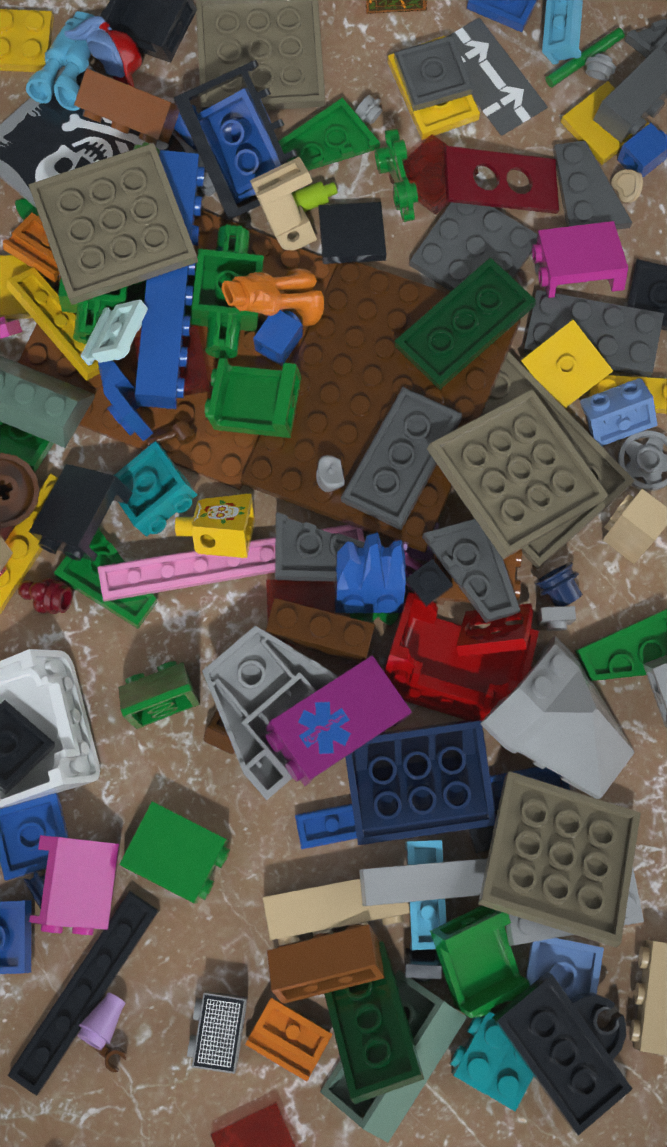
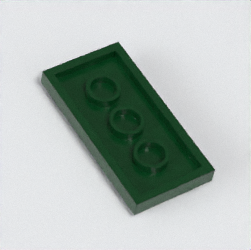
M489 258L394 341V344L421 373L441 390L535 307L536 299L493 259Z
M383 941L379 942L384 979L324 993L350 1099L354 1104L424 1080L387 946Z

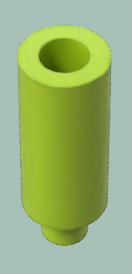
M321 181L292 192L297 207L301 206L304 212L317 208L318 205L329 203L328 197L338 194L334 182L323 185Z

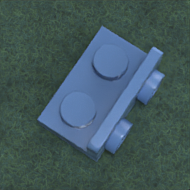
M641 378L594 394L580 401L581 408L587 416L590 435L601 446L658 426L653 396Z

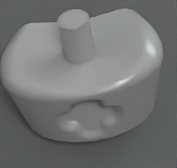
M322 456L318 463L316 479L323 491L332 492L345 484L341 460L334 456Z

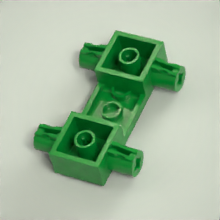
M226 224V226L220 227L217 234L216 250L198 249L195 276L189 275L188 285L194 286L192 306L186 305L185 316H191V325L208 327L205 352L215 358L230 359L238 355L240 330L257 332L259 313L239 311L235 306H229L221 289L224 281H232L234 277L247 276L249 273L263 272L264 256L248 254L250 233L247 229L242 228V226ZM61 278L58 296L62 312L76 313L73 338L80 343L87 344L106 307L113 310L115 305L139 299L144 303L146 280L71 305Z

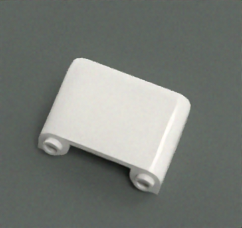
M28 649L1 660L0 704L6 700L54 741L55 748L6 795L0 791V808L59 793L96 781L100 775L99 761L75 667L69 655L60 650Z

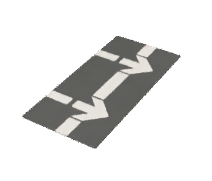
M480 18L475 19L451 34L454 36L472 83L473 99L501 136L548 108Z

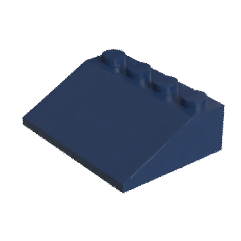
M476 718L382 732L345 757L358 845L495 825L496 814L483 727L480 724L482 720Z

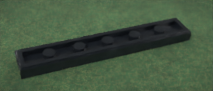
M129 891L109 921L108 930H103L7 1075L34 1095L40 1094L81 1030L79 1025L97 1007L160 910L132 891Z

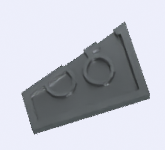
M476 519L423 533L422 538L486 623L520 612L503 558Z

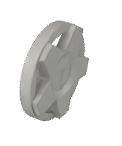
M646 430L631 435L621 446L618 453V464L634 480L640 477L645 482L641 483L635 480L631 485L634 488L651 492L667 486V479L662 481L661 476L663 472H667V454L663 453V445L667 446L666 435ZM640 438H649L644 445L635 441ZM624 454H626L630 459V462L626 466L624 463Z

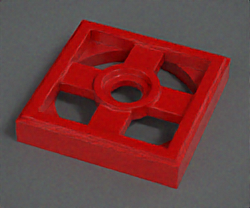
M531 603L519 605L520 612L518 614L487 623L477 610L465 611L456 645L458 655L463 657L527 649L533 618ZM523 620V624L506 625V621ZM491 623L486 628L473 629L474 625ZM495 631H501V632L496 633V634H491L492 632H495Z

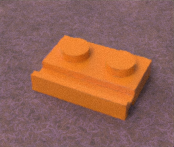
M31 213L12 232V236L8 240L5 239L3 241V250L31 268L35 267L39 273L56 282L60 273L39 216Z
M271 997L245 1045L296 1076L308 1081L333 1033Z

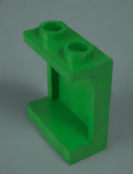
M219 358L218 366L213 368L211 374L212 395L211 398H207L205 403V417L208 418L213 429L291 438L302 380L297 364L283 363V369L280 371L231 366L227 358Z
M152 801L119 865L197 904L200 898L206 900L215 882L210 877L216 866L219 868L223 867L231 849L226 847L229 840Z
M479 906L430 931L455 1008L469 1018L487 1015L491 1008L503 1002L514 1000L530 986L529 980L520 975L511 946H509L504 927L511 923L509 914L485 906Z

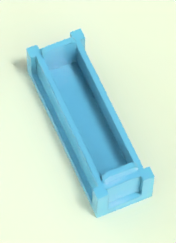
M583 0L546 1L542 53L553 65L558 64L559 60L581 57L579 43Z
M442 840L405 842L408 865L443 862ZM445 899L409 902L410 950L436 949L430 931L446 923Z

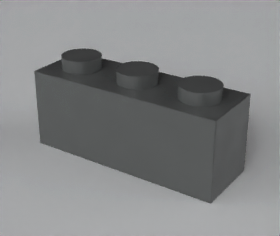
M658 46L602 101L593 120L620 143L630 134L634 136L640 132L647 123L645 119L649 115L654 118L664 107V100L667 98V53Z

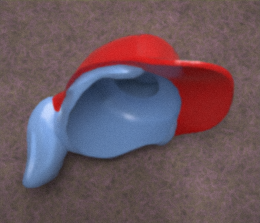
M99 16L90 17L75 29L64 32L65 36L71 40H86L89 51L104 65L107 75L134 87L132 75L141 67L142 56L137 43L128 34L112 30L105 19Z

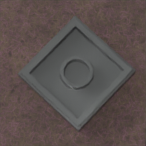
M453 35L394 52V60L413 112L473 93L472 83Z

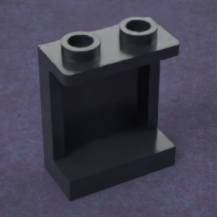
M110 0L107 7L101 12L100 17L105 19L112 30L128 34L137 43L141 53L171 63L197 8L193 0Z
M66 464L29 532L39 540L38 546L47 552L56 554L57 551H61L67 557L76 561H81L82 558L95 561L98 555L89 545L113 501L127 504L133 493L116 476Z

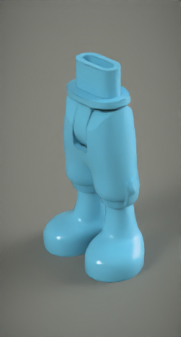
M77 11L73 18L66 21L50 49L45 52V66L28 79L26 92L33 100L46 104L50 102L53 93H55L57 101L65 109L71 111L80 109L74 105L80 88L77 84V76L89 66L91 52L86 40H71L65 36L64 32L75 29L83 21L94 15ZM65 66L64 71L61 75H59L55 82L58 70Z

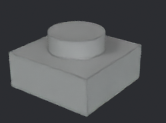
M575 606L541 607L537 612V626H547V631L566 630L567 625H571L576 620Z

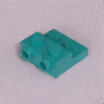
M156 441L113 475L133 493L127 504L118 503L133 526L146 537L150 534L162 532L167 525L166 521L176 512H186L192 506V499L198 495L183 473L176 468L162 446Z
M489 1012L485 1016L472 1019L467 1029L471 1036L466 1046L459 1045L450 1061V1065L454 1066L451 1073L456 1078L516 1112L534 1076L492 1018L495 1014Z

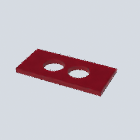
M453 146L444 147L447 202L553 214L559 212L556 159ZM484 166L494 172L497 178L495 189L485 190L476 184L473 177L476 167ZM517 170L524 173L530 183L529 191L525 194L514 192L507 183L508 172Z

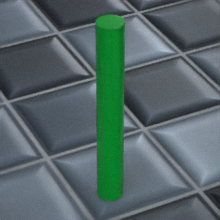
M619 27L581 52L580 58L571 59L546 76L545 81L547 85L551 88L583 67L588 57H594L598 53L602 54L625 37L623 30Z

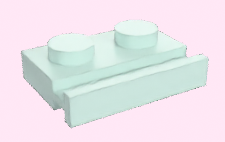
M139 299L115 305L113 310H110L109 307L104 308L80 356L87 365H92L94 360L102 363L125 358L130 351V345L137 331L142 326V320L148 310L142 300Z

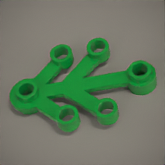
M397 128L386 130L385 139L387 146L374 149L377 170L379 174L388 172L391 174L395 181L393 191L395 208L400 210L403 222L415 220L413 203L418 202V193L415 183H409L402 162V160L407 159L404 139L400 140Z

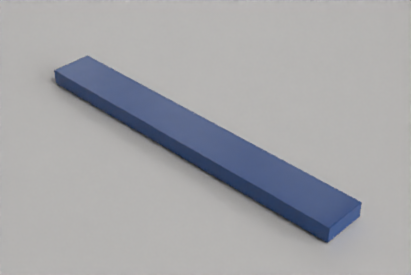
M533 767L513 771L514 773L570 790L569 784L561 780L562 776L547 767L544 769ZM507 773L490 776L495 811L498 810L504 777ZM352 804L295 815L301 850L357 839Z

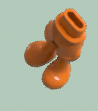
M292 269L283 277H272L265 272L249 273L247 276L234 277L232 281H224L222 283L221 289L227 304L235 306L239 311L273 316L279 310L294 309V314L300 319L303 326L315 325L323 314L324 296L322 291L312 290L317 280L315 275L306 269Z

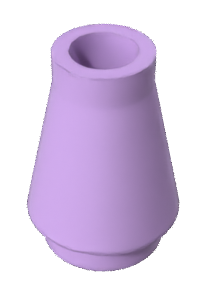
M108 992L98 1006L79 1025L81 1030L77 1036L92 1047L102 1050L105 1044H110L121 1011L126 1003L116 995Z

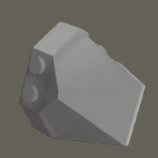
M254 626L203 669L202 672L244 775L261 795L268 800L290 781L292 777L285 766L288 761L282 752H275L267 741V725L272 719L339 676L259 627Z
M554 636L535 658L537 663L513 692L501 699L480 724L505 749L514 754L519 752L534 760L533 764L541 769L547 767L561 775V780L596 799H600L635 752L593 681L589 680L580 660Z

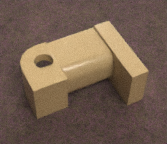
M300 157L250 180L270 228L282 248L293 251L317 240L309 219L302 207H297L292 192L313 182Z

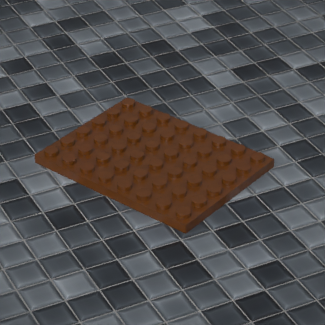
M358 262L338 263L324 294L323 314L315 325L310 326L293 363L297 364L302 380L291 438L261 435L240 480L242 485L370 533H378L379 536L394 542L395 540H402V543L407 544L408 547L425 553L428 545L422 538L423 533L435 530L453 487L438 465L433 470L402 530L342 503L341 496L402 387L462 413V419L457 429L481 417L515 338L521 319L439 390L395 347L394 341L449 293ZM326 455L334 456L341 460L345 480L344 486L332 492L323 491L316 479L319 460L322 456Z

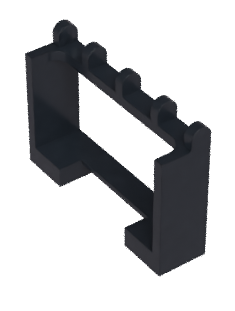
M257 60L251 61L174 97V102L192 137L228 220L260 206V203L257 199L240 208L237 207L190 100L242 77L280 164L287 163V160L298 156L295 149L286 154L283 153L274 130L285 124L282 119L270 123L260 101L271 95L269 88L257 92L249 76V71L259 67Z

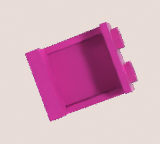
M614 221L538 230L537 244L532 245V257L534 264L539 263L540 287H545L548 298L555 297L558 285L608 279L612 292L625 290L628 264Z
M40 835L38 850H46L49 853L40 915H30L29 922L41 924V931L49 933H62L63 927H72V933L80 935H93L94 929L108 930L119 844Z

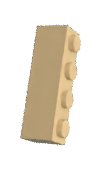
M360 879L263 897L270 940L278 939L279 946L300 942V934L313 932V936L320 933L333 934V928L346 925L349 927L356 924L368 925V921L382 919L383 926L404 922L402 915L410 913L408 902L363 906Z

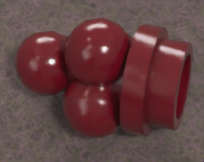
M51 577L44 578L40 582L24 580L18 586L20 597L24 600H33V608L40 614L65 613L72 603V589L67 587L64 582L56 581Z

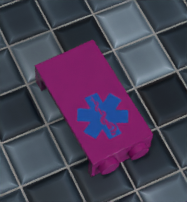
M372 655L272 719L266 727L268 732L266 738L275 752L281 751L288 761L285 766L291 777L296 782L300 780L305 787L316 776L391 726L395 727L403 722L412 711Z

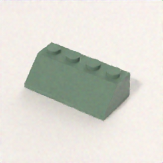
M0 356V421L66 448L94 400L95 394Z
M400 970L397 971L395 978L424 1080L354 1104L350 1099L340 1060L320 1091L362 1129L387 1143L392 1138L467 1018L412 978H405V974Z

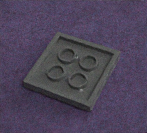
M451 202L411 258L409 266L449 291L456 288L489 258L493 259L514 279L531 255L532 245L537 244L538 234L494 207Z

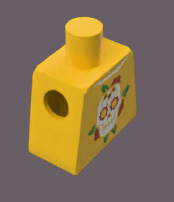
M252 494L200 499L197 501L193 517H176V536H193L194 549L198 554L247 558L255 524Z

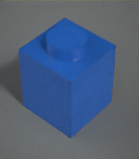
M650 123L623 144L617 160L625 169L640 172L642 177H645L666 160L667 135Z
M279 310L277 314L268 316L253 338L255 351L283 366V363H285L303 336L300 319L288 310L284 312Z

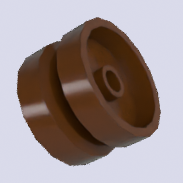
M0 453V528L18 525L31 515L37 505L40 489L37 476L28 463L15 455Z

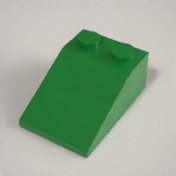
M176 661L164 663L157 667L158 672L146 677L144 673L133 675L125 679V685L118 687L121 713L136 729L200 705L183 662L179 664Z

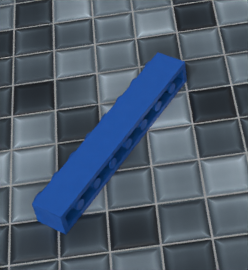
M160 150L159 157L192 244L198 246L199 226L194 225L195 216H201L202 196H197V186H204L205 167H199V154ZM196 263L146 280L144 304L148 310L142 320L135 387L136 406L176 409L177 398H184L185 378H179L180 367H187L188 347H182L183 336L190 335L191 316H185L186 305L192 306L194 286H189L188 281L189 275L195 276Z

